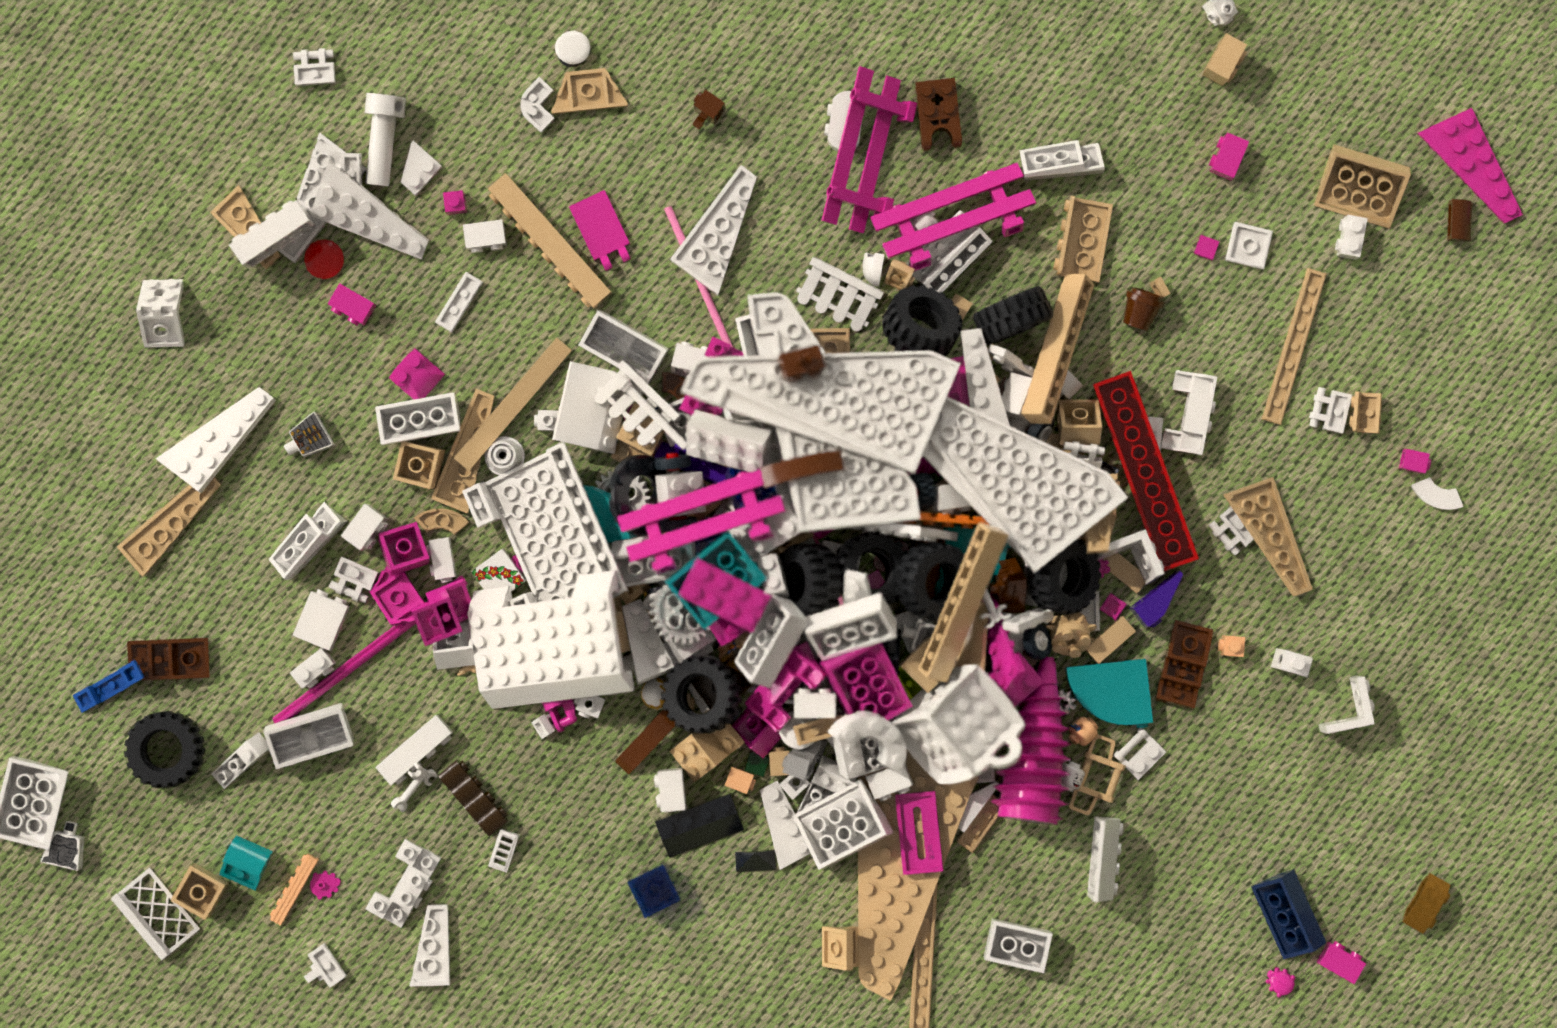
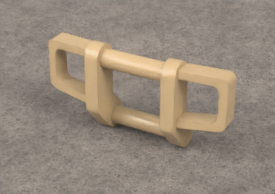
M1098 734L1091 741L1088 751L1085 752L1084 757L1086 758L1081 769L1085 772V776L1080 788L1074 789L1068 805L1071 810L1090 815L1098 798L1113 803V795L1119 778L1126 765L1112 761L1115 741L1113 739ZM1097 739L1110 742L1108 758L1092 753ZM1093 760L1115 768L1106 794L1084 786ZM1078 791L1094 796L1087 810L1074 807Z

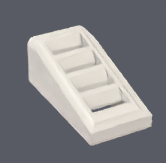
M501 828L488 866L507 873L520 835ZM502 837L509 838L513 840V842L509 843L503 841ZM500 844L511 847L510 851L500 848ZM499 851L507 854L508 858L496 854ZM495 859H498V860H501V861L506 862V864H505V866H504V865L495 863L494 860H495Z

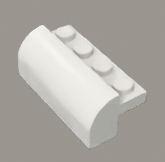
M959 210L953 217H956L964 213L961 210ZM975 226L927 244L923 247V251L929 250L932 257L931 266L915 271L912 276L915 277V280L921 286H925L928 289L930 287L934 288L939 293L943 292L993 241L980 227Z

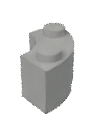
M822 739L815 741L808 748L801 750L793 749L783 760V773L803 780L808 779L814 772L815 762H820L828 741Z

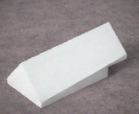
M1076 140L1019 150L1025 181L1101 174L1105 171L1099 143L1080 147L1079 141Z
M323 502L313 517L305 514L269 558L270 562L285 580L293 579L348 521Z

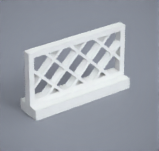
M149 867L119 893L115 894L111 900L157 956L164 960L200 928L183 907L176 903L168 904L169 898L171 899L173 895ZM148 874L154 879L153 888L142 887V879ZM139 882V887H134ZM156 882L162 889L156 888ZM131 888L139 889L137 901L128 900L124 893ZM141 889L153 890L152 902L140 901ZM155 891H164L166 893V903H154ZM132 903H137V908ZM140 904H151L150 916H142L139 913ZM154 905L166 906L164 918L153 917ZM168 906H176L180 910L179 919L167 918ZM183 914L186 919H181V915ZM144 918L150 919L149 924ZM152 919L164 920L163 932L152 929ZM167 920L178 921L177 933L165 932ZM181 921L190 922L194 929L188 934L180 933ZM165 934L177 935L176 944L170 949L164 943ZM179 935L185 936L179 941Z

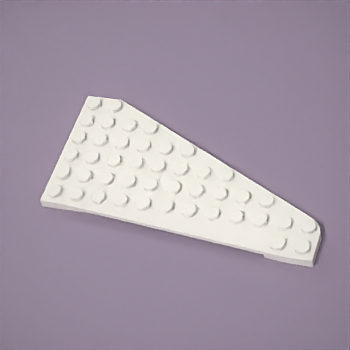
M780 293L748 295L750 319L759 356L779 355L819 344L792 302L785 295ZM819 344L822 354H826ZM776 426L783 460L840 450L845 469L834 473H823L789 481L796 511L798 533L916 521L920 519L916 486L905 470Z
M933 351L822 354L826 366L825 370L821 373L822 375L815 378L806 376L802 377L801 381L790 383V381L784 382L777 360L779 355L706 357L693 364L681 393L699 401L894 465L914 474L960 363Z
M949 397L945 399L922 454L991 526L998 527L1008 534L1006 542L1023 558L1034 573L1128 498L1108 472Z

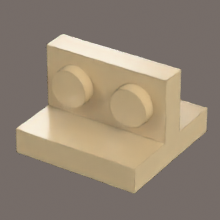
M822 926V967L846 971L853 970V967H859L857 926Z

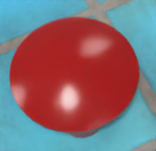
M322 239L313 242L307 248L304 262L310 274L320 279H328L340 272L344 264V255L341 248L335 242Z

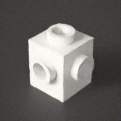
M1209 0L1202 6L1207 13L1209 21L1214 26L1229 24L1233 21V16L1238 13L1233 0Z
M599 696L575 698L574 704L577 705L578 715L588 719L590 716L598 718L605 699ZM587 700H590L593 704L592 706L587 707L585 705V702Z

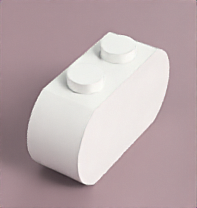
M851 91L837 94L833 98L832 104H828L827 116L831 117L830 124H825L824 135L828 136V144L837 152L850 105ZM860 127V131H859V136H858L856 148H857L858 145H859L861 127Z

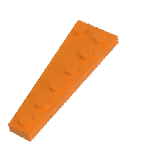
M919 512L920 519L916 520L923 521V525L935 526V522L942 523V527H954V524H961V528L973 529V525L978 526L979 522L990 525L983 517L931 514L927 512ZM906 521L904 524H916V521Z

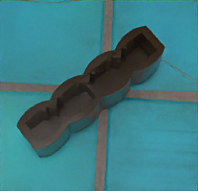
M457 759L441 772L438 777L478 823L481 829L490 837L508 821V813L502 806L499 808L496 806L494 796L489 791L485 793L481 788L483 784L477 776L472 777L468 772L470 770L468 765L463 760L459 762Z

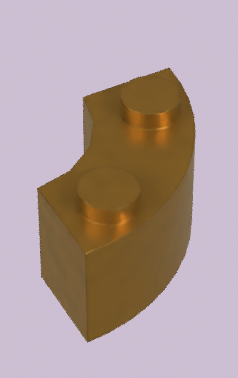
M1429 873L1420 883L1415 896L1407 906L1402 922L1422 934L1428 928L1431 929L1436 923L1437 919L1435 917L1442 905L1446 904L1450 898V893H1448L1450 884Z

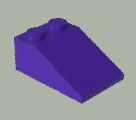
M1175 571L1129 608L1143 627L1154 628L1162 622L1161 617L1165 615L1183 576L1181 571Z

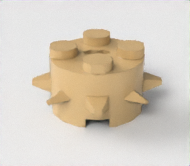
M1081 613L1062 615L1060 617L1058 614L1053 617L1049 625L1045 626L1050 630L1053 652L1068 655L1072 658L1080 657L1081 653L1089 648L1091 641H1094L1090 633L1097 628L1096 624H1089L1085 615Z

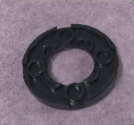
M629 456L617 465L609 483L611 500L608 501L611 514L619 527L617 517L634 511L630 505L628 494L629 487L637 476H645L651 481V487L654 488L652 492L653 505L658 503L655 476L664 475L667 472L666 470L656 469L655 458L651 456ZM645 525L626 531L635 535L648 534Z

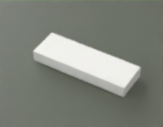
M465 272L435 323L453 333L483 282Z

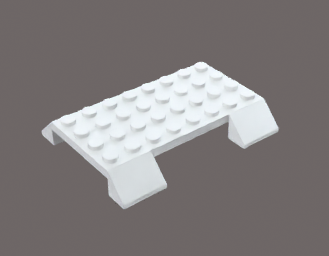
M564 442L547 449L546 453L487 482L475 484L462 491L477 527L501 520L532 592L524 593L509 600L511 606L571 598L578 576L616 570L619 590L612 592V598L628 590Z
M616 570L578 576L571 598L511 606L509 600H512L511 586L474 591L467 612L471 641L474 648V661L479 692L492 709L634 691L632 672L623 670L612 592L619 590Z

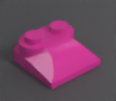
M414 348L394 369L389 379L415 400L425 398L445 374Z

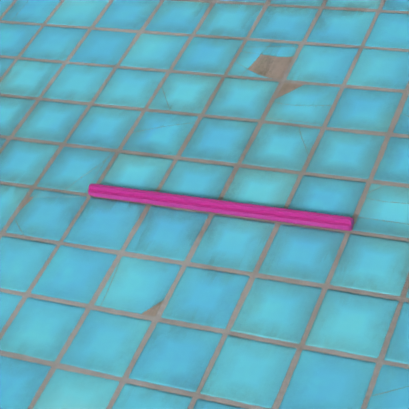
M459 576L454 581H452L455 582L457 580L463 579L465 585L467 586L468 584L463 576ZM416 622L394 625L275 715L273 722L278 723L294 717L413 627Z

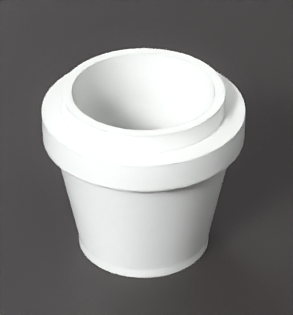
M498 437L485 452V462L488 468L497 475H501L524 464V449L517 440L511 437ZM501 452H506L507 456L505 459L499 457Z

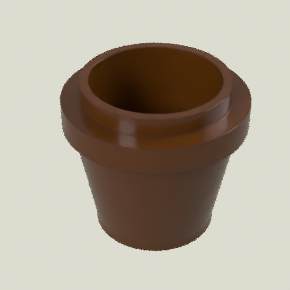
M1132 287V290H1127L1125 295L1127 300L1123 323L1148 331L1160 309H1163L1165 302L1162 301L1163 297Z

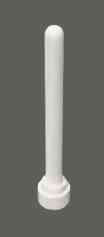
M626 374L623 375L614 386L619 391L627 392L681 449L686 450L687 442L632 387L631 379Z

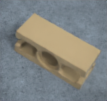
M1120 616L1104 630L1103 634L1097 636L1085 651L1099 664L1133 635L1136 630L1123 616Z

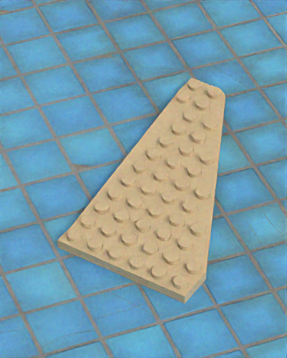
M906 749L905 763L913 785L909 786L910 791L905 793L936 792L944 867L969 797L979 777L976 776L956 784L938 783ZM887 768L858 776V781L862 780L873 796L866 777ZM898 791L891 793L892 797L883 801H880V798L875 799L884 812L894 833L858 851L859 979L865 988L890 1001L900 984L941 872L903 875L895 794H899ZM915 807L913 812L918 857L924 859L926 854L921 809Z

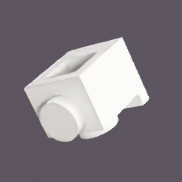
M788 775L779 785L793 800L810 784L808 779L798 778L800 784L795 786L792 781L797 777Z

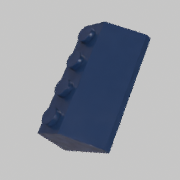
M1294 869L1279 873L1251 886L1283 959L1314 952L1327 943Z

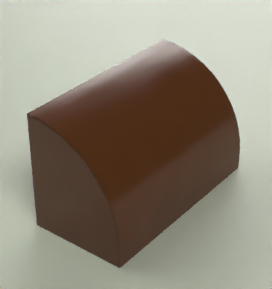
M1452 199L1448 201L1447 241L1471 242L1472 201Z

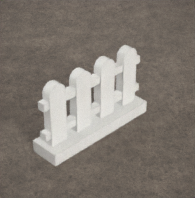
M813 256L809 263L813 267L811 270L807 268L805 273L808 274V277L803 287H798L796 290L799 293L798 302L800 304H807L810 299L816 301L815 309L818 313H824L827 308L834 310L833 319L836 322H842L845 316L852 319L851 328L854 331L861 330L863 325L867 327L869 322L866 319L872 307L877 308L878 304L875 301L877 298H882L884 291ZM823 272L830 274L829 279L822 276ZM819 280L826 283L820 297L813 294ZM841 280L848 283L847 288L839 285ZM837 289L844 293L838 306L830 303ZM859 289L866 292L864 297L857 294ZM854 299L861 301V304L854 315L848 312Z
M622 360L617 365L620 371L617 374L613 371L610 374L613 378L603 388L600 386L596 388L598 393L595 395V401L599 405H603L608 401L612 405L609 409V415L612 418L617 419L621 415L627 420L623 423V428L626 432H633L637 429L641 433L637 438L639 445L647 446L649 443L653 445L656 442L654 438L663 429L655 421L646 429L642 428L640 424L649 415L639 407L630 416L626 410L635 400L626 392L616 402L612 398L618 391L614 384L626 374L634 384L632 387L640 395L644 394L648 398L646 401L654 409L658 407L662 411L660 416L668 424L671 421L676 424L681 419L680 415Z

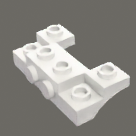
M1175 371L1172 390L1187 393L1181 429L1180 431L1164 429L1161 443L1162 449L1200 456L1203 454L1206 434L1210 433L1212 421H1209L1210 413H1214L1216 402L1213 401L1217 382L1216 376Z
M408 839L404 840L395 856L409 865L393 894L389 898L375 891L366 907V910L390 921L400 928L403 927L413 907L418 908L423 899L420 895L423 890L427 891L432 883L430 877L442 858Z

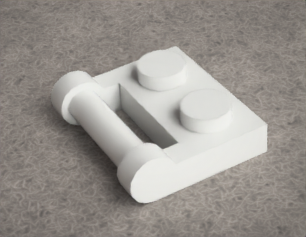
M1139 728L1137 730L1138 733L1119 752L1116 751L1113 754L1121 764L1126 765L1125 768L1137 780L1166 753L1143 728ZM1144 738L1147 743L1127 761L1124 757Z

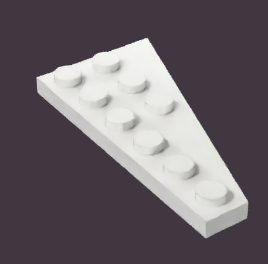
M320 132L297 195V202L304 207L308 215L312 209L328 161L331 160L335 163V166L336 164H341V153H346ZM362 165L363 176L367 171V168ZM310 216L316 226L278 251L296 263L327 222Z
M329 160L309 216L422 259L429 239L413 226L408 225L397 213L392 212L381 200L361 184L356 183L349 177L350 175L335 166V163Z
M740 165L670 259L671 262L717 296L757 176L742 165Z
M258 387L156 459L198 492L202 493L276 400Z
M897 523L863 526L865 531L877 532V529H880V533L892 535L893 531L895 536L920 540L924 538V540L936 542V538L957 541L958 533ZM862 526L849 527V528H850V529L861 530Z

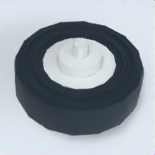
M1037 624L1035 628L1024 630L1023 646L1028 656L1038 660L1049 656L1052 643L1047 628L1042 624Z

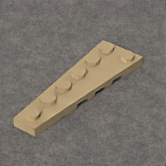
M475 389L460 426V431L456 436L431 498L467 514L470 509L462 491L476 484L481 457L469 471L453 458L492 413L494 395Z
M214 477L202 493L188 485L119 544L117 548L138 573L144 577L222 484Z

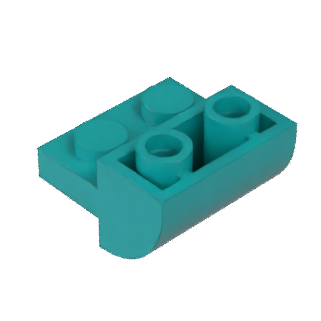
M236 835L224 856L219 875L256 891L273 851Z

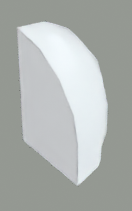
M865 253L863 274L871 285L879 287L884 254L875 253L873 255Z

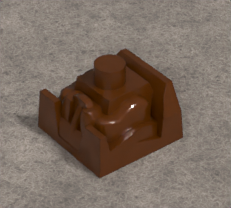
M1016 558L999 561L1001 566L999 574L994 576V582L987 585L989 595L995 594L999 605L1006 604L1007 607L1003 608L1002 612L1024 613L1027 579Z

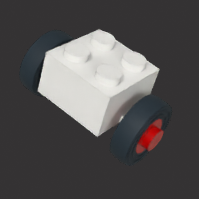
M667 453L666 456L655 459L656 469L670 471V474L655 476L658 503L704 488L701 471H676L691 466V457L689 455ZM705 505L661 520L662 531L672 532L696 524V517L684 515L706 512Z

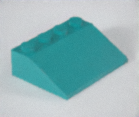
M725 531L664 582L705 630L721 616L678 594L696 558L755 587H758L767 578L730 532Z

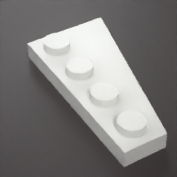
M641 599L622 606L637 685L674 670V665L657 631L653 629L654 625L650 621L651 619Z
M775 781L760 789L779 869L781 870L809 855L810 851L793 817L795 812L779 782Z

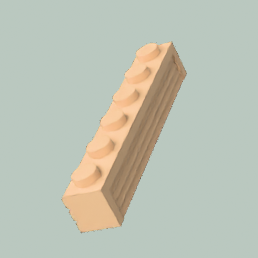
M309 853L307 855L304 854L302 857V864L297 866L295 876H292L288 882L290 885L288 888L285 887L282 892L284 894L282 899L279 898L276 903L278 905L277 908L273 909L270 913V920L280 926L285 921L319 861L318 858Z

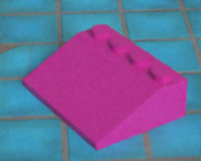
M882 643L820 662L846 715L857 713V711H869L890 720L912 707Z

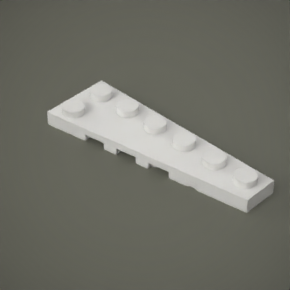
M981 328L961 331L970 408L1009 425Z

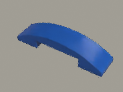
M134 660L95 684L77 692L73 697L81 713L133 686L145 677L137 661Z

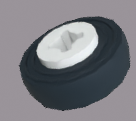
M1052 419L1051 424H1031L1027 434L1045 442L1052 432L1054 420Z

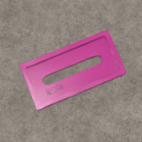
M936 792L895 794L903 875L944 871ZM915 807L921 809L926 854L924 859L918 857L913 812Z

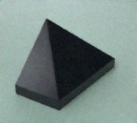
M775 850L735 852L736 872L776 870Z

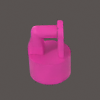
M573 699L542 703L545 712L550 713L559 733L563 732L565 727L577 721ZM562 706L567 716L561 719L557 708Z

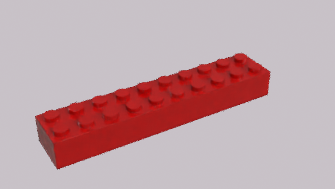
M1128 371L1093 384L1150 541L1155 544V553L1158 559L1162 561L1164 571L1198 560L1197 552L1132 372Z

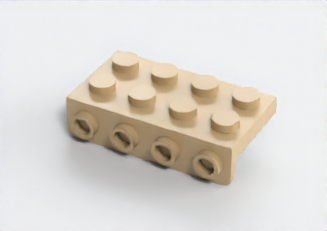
M1070 196L1069 200H1065L1064 211L1067 214L1066 219H1062L1060 231H1063L1062 239H1058L1057 250L1060 253L1059 258H1055L1053 270H1056V276L1064 277L1066 274H1086L1092 282H1100L1113 204L1075 198V196Z

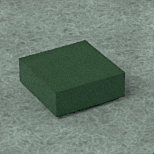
M750 752L745 771L764 777L769 757L765 756L762 758L757 753Z

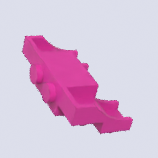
M715 337L711 338L708 348L704 353L706 357L744 356L742 351L731 347L730 344ZM685 395L679 410L691 416L695 410L720 416L723 408Z
M794 646L771 687L759 685L745 704L751 712L762 718L775 732H780L791 718L782 707L786 700L802 681L810 689H816L827 674L815 660H810L799 646Z

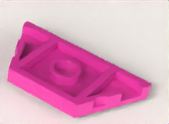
M387 566L384 571H381L377 583L370 590V594L392 626L415 622L411 609L425 603L405 572L390 576Z

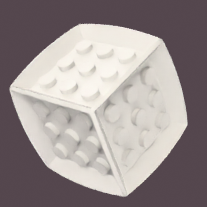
M978 665L955 667L947 682H939L929 693L922 689L910 700L912 707L900 713L892 722L902 734L909 753L935 781L941 784H956L970 780L983 773L990 766L994 768L1009 767L1016 763L1021 756V744L1017 737L1024 729L1025 723L1006 694ZM1005 743L1010 746V753L1002 758L994 756Z

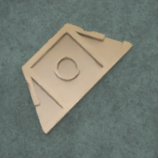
M606 68L566 72L551 111L552 115L628 107V103Z

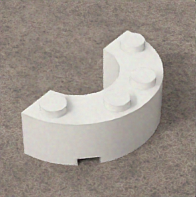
M857 711V713L843 716L829 729L828 733L850 747L864 737L876 738L879 744V753L876 760L901 775L906 761V744L897 727L881 715L869 711Z

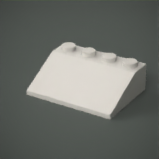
M570 361L552 440L615 454L618 440L616 437L620 431L623 416L621 415L617 419L612 418L609 415V409L612 405L608 401L603 405H599L595 401V395L598 393L596 388L598 386L603 388L613 378L610 375L613 371ZM618 390L612 398L617 402L626 392Z
M10 757L0 793V838L50 850L69 771L25 758Z
M862 780L793 815L819 870L828 868L894 833L884 812Z
M1094 817L1087 896L1093 902L1113 900V895H1117L1118 883H1115V875H1119L1120 864L1117 863V855L1121 854V843H1118L1119 835L1123 834V823H1120L1119 818Z

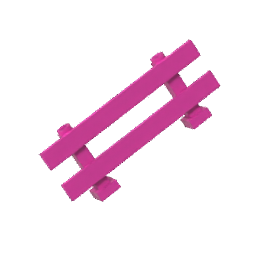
M859 66L854 88L850 93V105L831 183L827 188V199L821 221L837 225L842 202L854 205L849 230L864 234L869 210L873 211L874 215L892 209L894 199L889 197H878V199L873 197L892 116H898L897 121L913 122L917 103L913 101H896L901 80L888 75L885 77L881 95L869 92L874 71ZM869 106L878 110L858 192L846 189L865 107Z
M1014 163L995 171H987L982 176L912 202L895 205L890 210L871 216L870 219L876 232L897 225L902 237L885 242L882 246L888 259L909 252L911 256L910 267L914 268L915 272L931 266L932 257L929 250L924 252L922 246L997 218H1001L1003 222L1002 233L1004 238L1022 232L1024 221L1021 216L1016 217L1014 212L1035 205L1036 201L1030 189L1009 197L1006 196L1002 185L1024 177L1018 163ZM985 191L989 192L993 200L991 204L918 231H914L910 222L912 218Z
M761 469L750 473L741 472L735 478L654 505H643L641 509L618 516L617 518L622 533L644 525L646 526L649 539L627 546L626 549L631 563L654 555L656 562H653L652 565L654 571L659 575L677 569L674 559L668 555V550L749 523L752 526V530H749V535L754 543L773 537L768 524L765 525L763 519L785 512L781 496L758 503L754 489L764 486ZM742 493L746 507L662 535L659 520Z

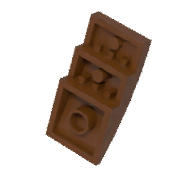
M1179 620L1174 621L1155 696L1156 701L1191 710L1195 709L1198 691L1201 687L1204 669L1207 665L1213 629Z
M208 638L127 641L128 663L134 660L137 661L145 677L142 680L210 678Z

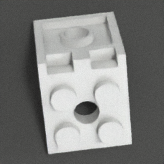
M183 279L143 280L136 312L144 347L184 346V334L179 315ZM157 327H163L166 331H160Z
M1146 529L1110 542L1107 553H1096L1098 561L1131 549L1146 585L1165 574L1164 565L1158 559L1155 553V544L1150 541Z
M1364 676L1349 677L1357 716L1319 724L1320 732L1328 734L1374 724L1372 714L1374 703L1372 699L1369 700L1370 684L1368 680H1365Z

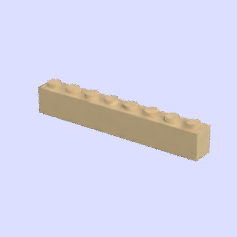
M506 173L488 188L491 192L488 196L495 204L500 202L504 207L502 212L509 219L513 217L516 220L515 226L522 234L526 232L530 236L528 241L535 249L539 246L543 251L541 256L548 263L552 261L555 264L556 268L554 270L561 278L565 276L570 281L567 285L574 293L579 291L583 296L580 300L588 308L592 306L595 309L612 294Z
M1066 274L1061 284L1058 299L1055 302L1053 317L1050 319L1044 343L1039 353V359L1033 372V378L1022 407L1021 414L1032 424H1051L1095 285L1086 274Z
M980 522L977 526L918 668V671L927 678L947 682L952 673L956 659L960 654L964 640L968 635L969 628L975 618L979 604L983 599L987 585L991 580L992 573L1008 538V534L998 527Z

